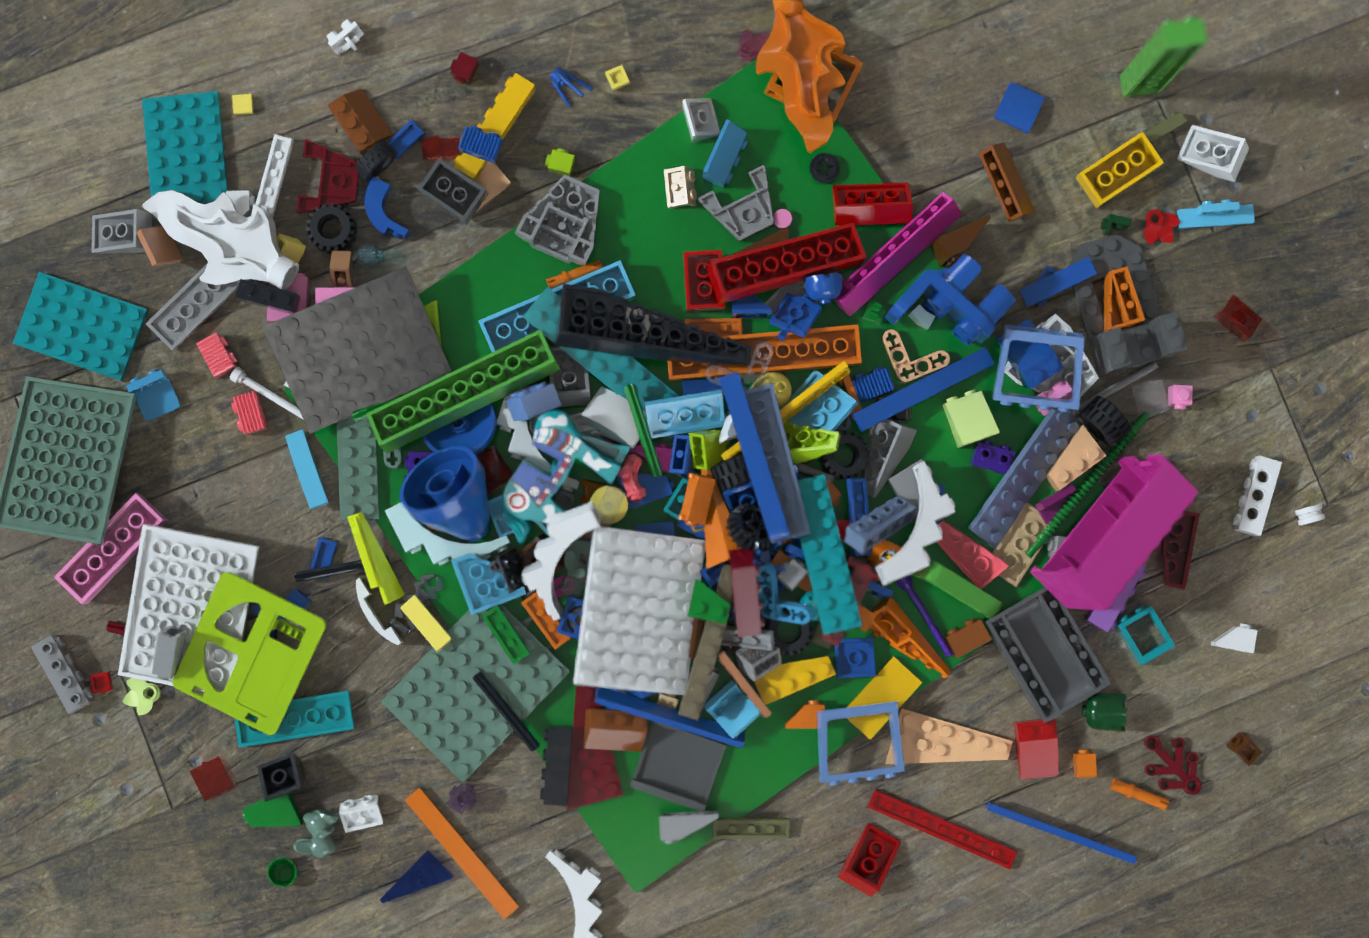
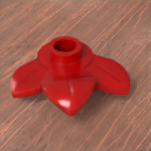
M1157 209L1149 211L1145 217L1147 225L1143 231L1145 240L1150 245L1157 238L1162 242L1172 243L1174 236L1172 227L1177 226L1180 221L1172 213H1163ZM1152 216H1157L1158 222L1154 223L1151 220Z

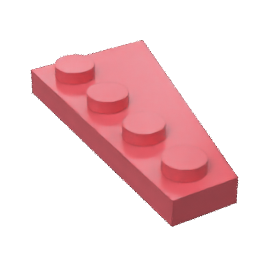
M945 520L938 524L942 529V539L936 543L976 587L983 589L1010 565Z

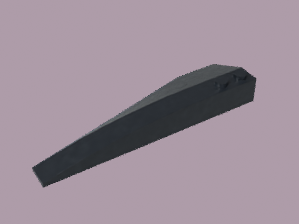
M563 284L556 330V346L665 361L727 365H750L751 346L730 338L724 339L715 332L703 331L699 329V326L693 324L690 326L682 323L683 320L654 309L652 311L645 309L641 304H632L624 301L625 298L608 295V292L601 289Z

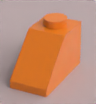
M809 700L808 704H804L785 723V728H818L817 712L825 711V705L820 704V700Z

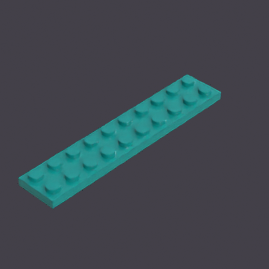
M546 287L523 317L538 330L541 329L543 334L555 343L561 298L550 288ZM559 346L617 395L627 399L624 387L634 384L643 411H645L644 402L679 396L633 357Z

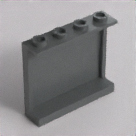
M652 721L630 787L704 813L706 802L724 750L726 749V744Z

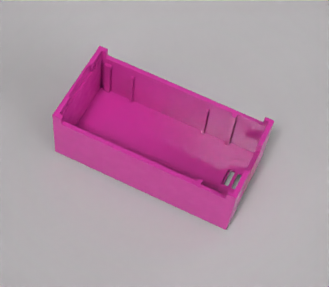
M1162 454L1148 455L1146 457L1148 461H1139L1135 456L1121 457L1117 463L1122 469L1044 567L1039 569L1037 566H1034L1030 571L1066 608L1102 611L1109 609L1113 605V600L1116 596L1124 591L1127 582L1135 577L1138 568L1148 560L1152 550H1155L1160 545V540L1163 536L1171 531V526L1174 522L1182 517L1185 508L1195 500L1194 497L1198 491Z

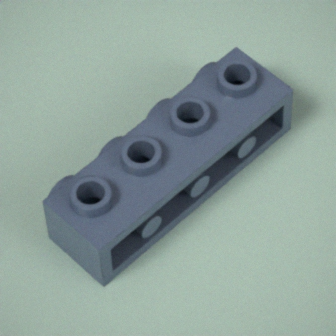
M899 495L892 500L889 499L884 505L875 508L868 515L862 516L857 522L851 523L846 529L845 542L863 554L913 522L916 507Z

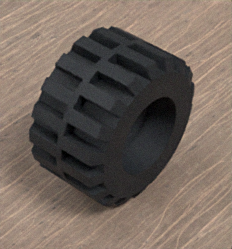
M330 203L328 206L323 204L322 208H315L316 212L314 214L311 212L309 215L311 219H307L308 227H306V231L309 234L308 237L319 250L327 254L332 253V251H346L345 248H350L352 241L355 242L356 240L355 234H357L358 230L356 229L357 224L349 211L341 205L336 206L334 203ZM331 219L340 220L342 223L341 233L333 239L323 237V225Z
M1096 396L1080 412L1083 422L1091 432L1110 446H1115L1131 431L1130 423L1124 414L1114 404L1101 396Z
M838 431L840 433L838 446L848 444L852 448L853 459L851 463L845 467L840 466L836 462L835 451L820 456L821 459H818L819 463H822V469L827 471L828 474L833 475L834 478H855V476L861 475V471H865L867 468L865 465L870 461L868 459L870 451H867L869 446L867 443H864L865 439L859 437V434L855 432Z
M743 455L725 461L711 470L720 493L751 481Z
M783 607V612L790 616L789 609ZM767 619L764 630L773 631L774 643L780 649V654H799L811 643L813 635L811 621L806 624H798L800 628L799 637L795 641L787 643L782 641L777 635V627L782 621Z

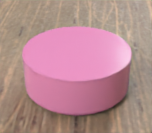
M786 209L777 210L773 215L774 225L779 229L789 227L792 222L791 213Z

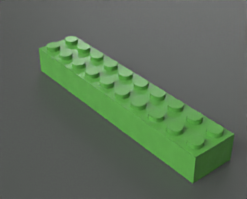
M1188 17L1181 22H1176V20L1163 22L1161 27L1120 75L1123 98L1160 93L1207 43L1203 18Z
M540 329L366 414L379 446L387 454L559 371L560 367L545 335Z

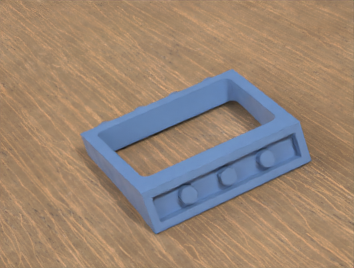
M1005 325L993 400L1000 401V404L1008 406L1012 405V402L1020 403V406L1030 408L1031 405H1039V408L1043 410H1050L1051 407H1058V410L1062 412H1070V409L1079 410L1084 336L1082 333ZM1012 340L1075 347L1072 398L1067 400L1002 392L1010 342Z
M897 701L817 712L820 783L828 782L829 786L838 785L840 780L846 779L848 783L859 782L860 777H866V780L878 779V775L885 774V778L896 777L897 772L905 771ZM887 713L895 765L888 768L829 775L827 765V722L834 719Z

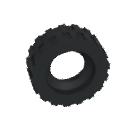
M381 141L366 152L357 163L355 169L366 181H370L373 176H379L389 167L396 158L397 152L387 141Z

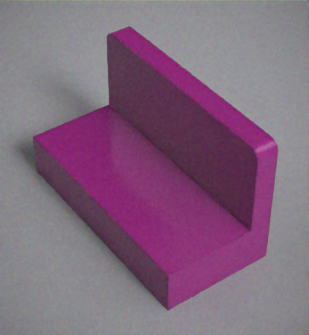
M1073 484L1065 486L1035 504L1045 524L1053 521L1056 513H1060L1059 509H1063V505L1067 504V500L1070 501L1071 493L1076 490Z

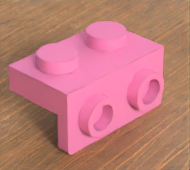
M1065 379L1055 383L1051 389L1037 396L1070 400L1073 395V389ZM1035 405L1043 416H1046L1050 411L1040 409L1039 405Z

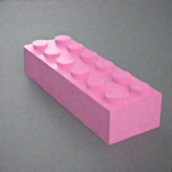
M135 493L108 521L103 545L87 543L54 578L81 604H89L138 553L143 524L163 527L169 520L142 494Z

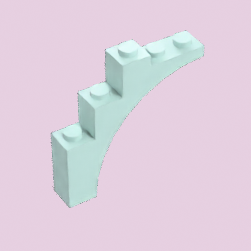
M402 503L385 510L405 552L411 551L414 554L422 549L421 546L424 545L433 564L438 563L439 566L449 562V557L455 559L468 553L487 560L491 557V553L495 551L500 553L508 549L507 545L511 543L508 536L479 544H462L448 541L433 534L418 521L414 520Z

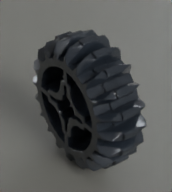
M745 503L737 506L730 512L726 520V529L729 530L728 536L732 537L731 542L737 544L736 548L741 547L744 550H749L752 547V551L755 553L758 550L765 552L773 545L769 539L759 506L755 507L753 503L749 505Z

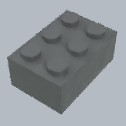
M438 158L417 188L421 195L466 225H468L488 196L485 188L440 158Z

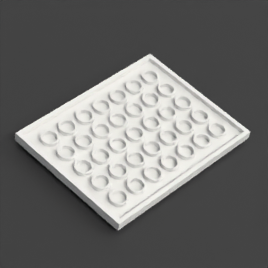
M143 524L118 675L173 686V678L163 680L158 678L157 675L152 674L158 633L167 626L187 631L178 664L179 667L221 574L232 572L253 583L259 546ZM250 602L241 603L228 609L217 620V628L243 641ZM207 642L205 648L206 671L213 686L217 690L223 691L237 663L238 655L213 642ZM195 686V688L193 689L196 691L205 692V690L197 686Z
M605 527L594 528L574 684L684 695L689 676L691 658L688 657L694 619L687 615L695 579L701 581L700 571L703 567L705 540Z

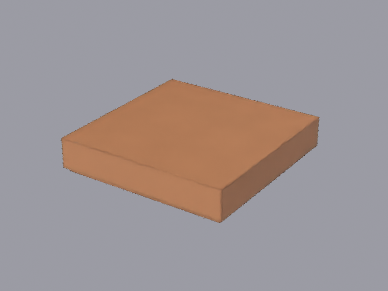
M163 226L144 228L136 232L152 266L177 263L183 260L174 239L167 234Z

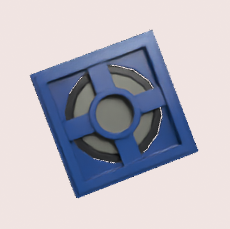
M568 596L557 633L579 640L584 600Z

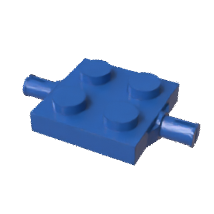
M787 292L770 318L771 325L781 328L777 335L779 340L784 341L788 333L805 338L822 311V306L813 303L806 292L803 296H796Z

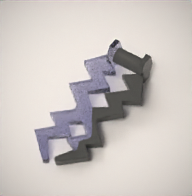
M434 574L420 576L421 582H414L417 592L414 595L425 606L427 599H437L434 591L443 590L439 575L436 576L437 587H427L428 593H423L421 587L428 586L427 579L434 577ZM414 595L404 596L405 603ZM396 602L394 618L389 625L394 626L405 636L410 630L417 627L411 620L407 619L408 627L397 620L398 617L404 618L400 607L405 603Z

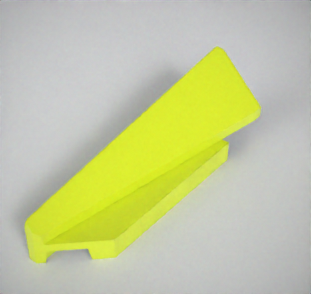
M360 512L348 516L347 518L370 588L379 587L384 605L403 597L404 591L364 514Z

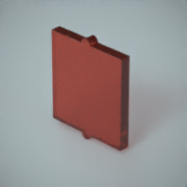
M219 756L208 762H202V765L190 771L204 801L216 795L220 796L222 792L234 786Z

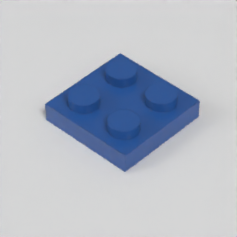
M873 637L841 639L838 647L834 645L836 679L876 676Z

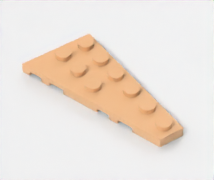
M903 708L900 709L898 717L904 764L1008 760L1013 743L1011 740ZM892 740L885 764H895Z

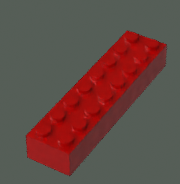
M853 222L712 260L707 267V272L718 303L721 304L802 282L806 277L820 274L827 275L860 266L866 259V254Z

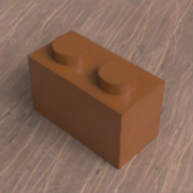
M971 618L964 622V627L960 629L955 627L947 631L948 635L944 638L955 658L992 640L981 619L975 620V618Z

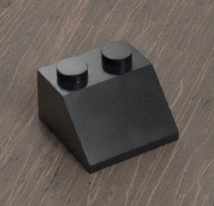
M294 753L257 766L265 802L303 788L305 774L302 761Z

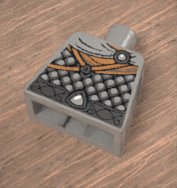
M776 646L773 651L743 647L734 648L738 669L753 681H756L782 664L780 649Z

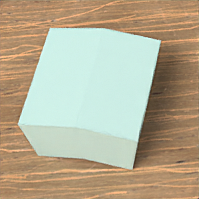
M920 304L908 315L917 325L926 330L931 326L935 318L934 315L927 312Z

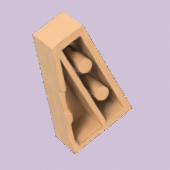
M1084 425L1079 427L1046 474V479L1055 491L1061 490L1106 457Z

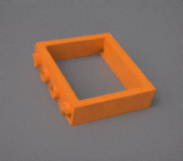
M830 53L832 60L853 70L834 111H830L833 124L863 65L857 57L848 56L844 53L842 55ZM773 73L764 94L784 103L783 87L775 83L778 75Z

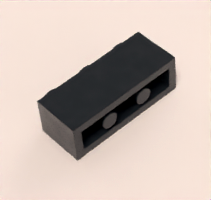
M240 279L236 298L240 301L289 314L297 312L301 298L297 293Z

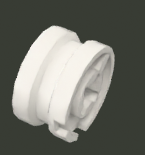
M1322 504L1295 510L1296 516L1299 517L1298 524L1304 525L1326 519L1325 514L1321 511Z

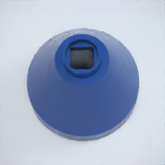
M461 446L440 449L421 460L405 478L400 490V500L414 520L471 542L482 539L488 533L490 515L485 471L481 462L470 449Z

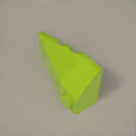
M791 422L783 424L792 463L799 464L837 451L840 439L839 432L825 429H810L806 425L800 427Z

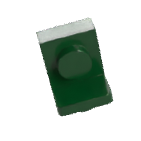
M1114 214L1107 215L1101 222L1100 229L1103 230L1102 235L1106 236L1109 234L1111 226L1115 230L1124 231V229L1131 226L1132 219Z

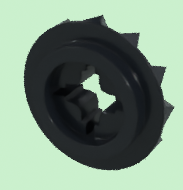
M821 153L811 160L809 170L814 180L819 183L829 184L837 178L840 165L833 155ZM822 161L826 167H830L827 170V176L823 171H817L822 167Z

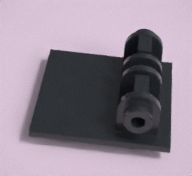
M516 548L496 556L497 560L490 563L489 568L492 572H502L509 594L525 586L521 578L523 573L521 558Z

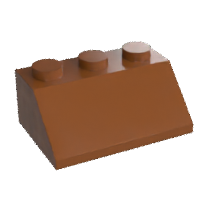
M362 89L343 94L327 105L362 157L381 141H387L394 136Z
M586 709L584 749L641 752L647 734L648 719L617 710Z

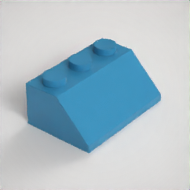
M728 119L724 123L703 170L704 180L724 188L725 184L730 183L733 176L730 172L733 166L737 167L741 158L738 154L741 149L745 150L749 140L746 139L747 132Z

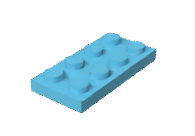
M721 390L644 402L647 425L652 438L723 427L725 422Z

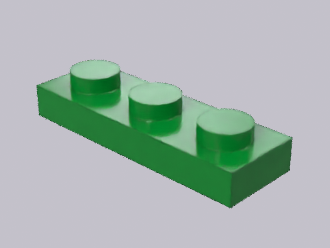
M499 605L482 615V618L513 664H516L530 654V651Z

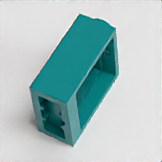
M1143 604L1134 610L1136 613L1131 616L1126 614L1119 618V623L1115 626L1138 665L1146 664L1175 646L1153 607ZM1149 614L1164 641L1141 654L1125 627L1144 615Z

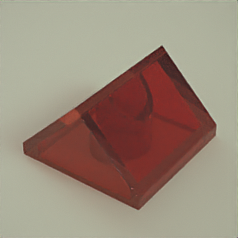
M1234 294L1214 315L1220 323L1242 342L1253 335L1262 320Z

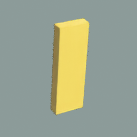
M416 595L412 596L400 607L436 651L441 650L453 639Z

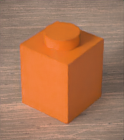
M1078 749V753H1073L1074 777H1097L1096 753L1090 752V749Z

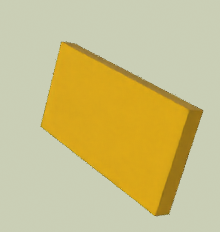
M893 656L846 708L897 701L899 709L922 682ZM887 713L849 717L847 719L871 740L889 720Z

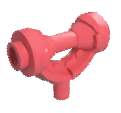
M636 454L627 455L623 460L622 469L618 471V475L622 477L623 485L627 491V498L631 499L632 502H640L646 497V490L640 485L638 480V470L642 465V458Z

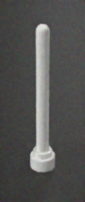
M236 367L230 375L231 381L236 384L244 383L303 419L298 407L247 377L243 369Z

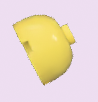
M772 371L761 374L753 383L752 388L773 383L778 407H783L791 397L792 387L790 381L780 372Z

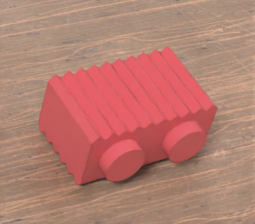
M216 332L196 343L215 378H220L237 367L235 364L238 362L233 352L229 353L226 347L229 344L224 335L220 336Z
M257 391L233 397L234 402L231 405L234 413H238L239 421H237V426L240 432L243 431V434L249 435L269 429Z

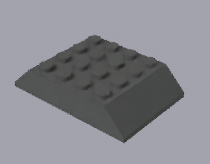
M1046 587L986 621L994 644L1031 707L1044 723L1111 685L1110 680L1069 610Z

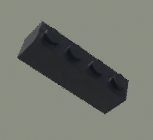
M549 725V729H545L544 741H548L547 749L543 750V760L546 761V768H542L541 780H545V786L540 791V800H543V805L567 806L573 727Z

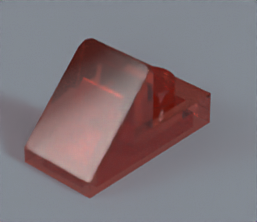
M439 135L422 140L423 160L456 158L458 155H461L458 149L460 138H440Z

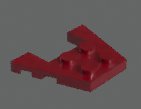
M305 139L303 157L322 160L318 197L298 196L296 213L303 214L316 211L315 208H322L323 204L328 206L330 203H334L337 206L356 202L359 173L355 168L358 162Z

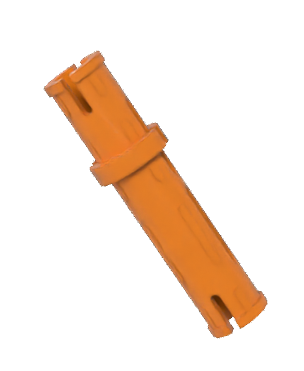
M600 259L576 269L567 272L562 271V274L546 279V282L550 289H554L601 269L603 266Z
M1115 778L1111 781L1113 786L1110 785V790L1124 794L1126 798L1130 799L1132 797L1162 810H1166L1168 806L1165 804L1169 803L1167 798L1137 788L1132 783L1127 784Z

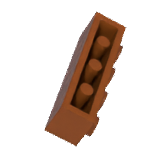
M1005 142L991 145L979 152L980 159L1008 222L1020 220L1035 212Z

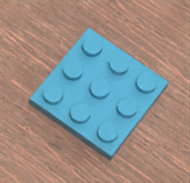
M815 369L785 405L824 375ZM834 385L789 419L788 422L795 423L796 426L800 427L806 425L810 429L835 431L858 405V402L837 385Z

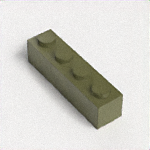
M1175 112L1170 115L1169 119L1166 117L1160 121V124H1154L1150 127L1151 129L1143 130L1150 143L1184 125L1187 120L1182 112Z

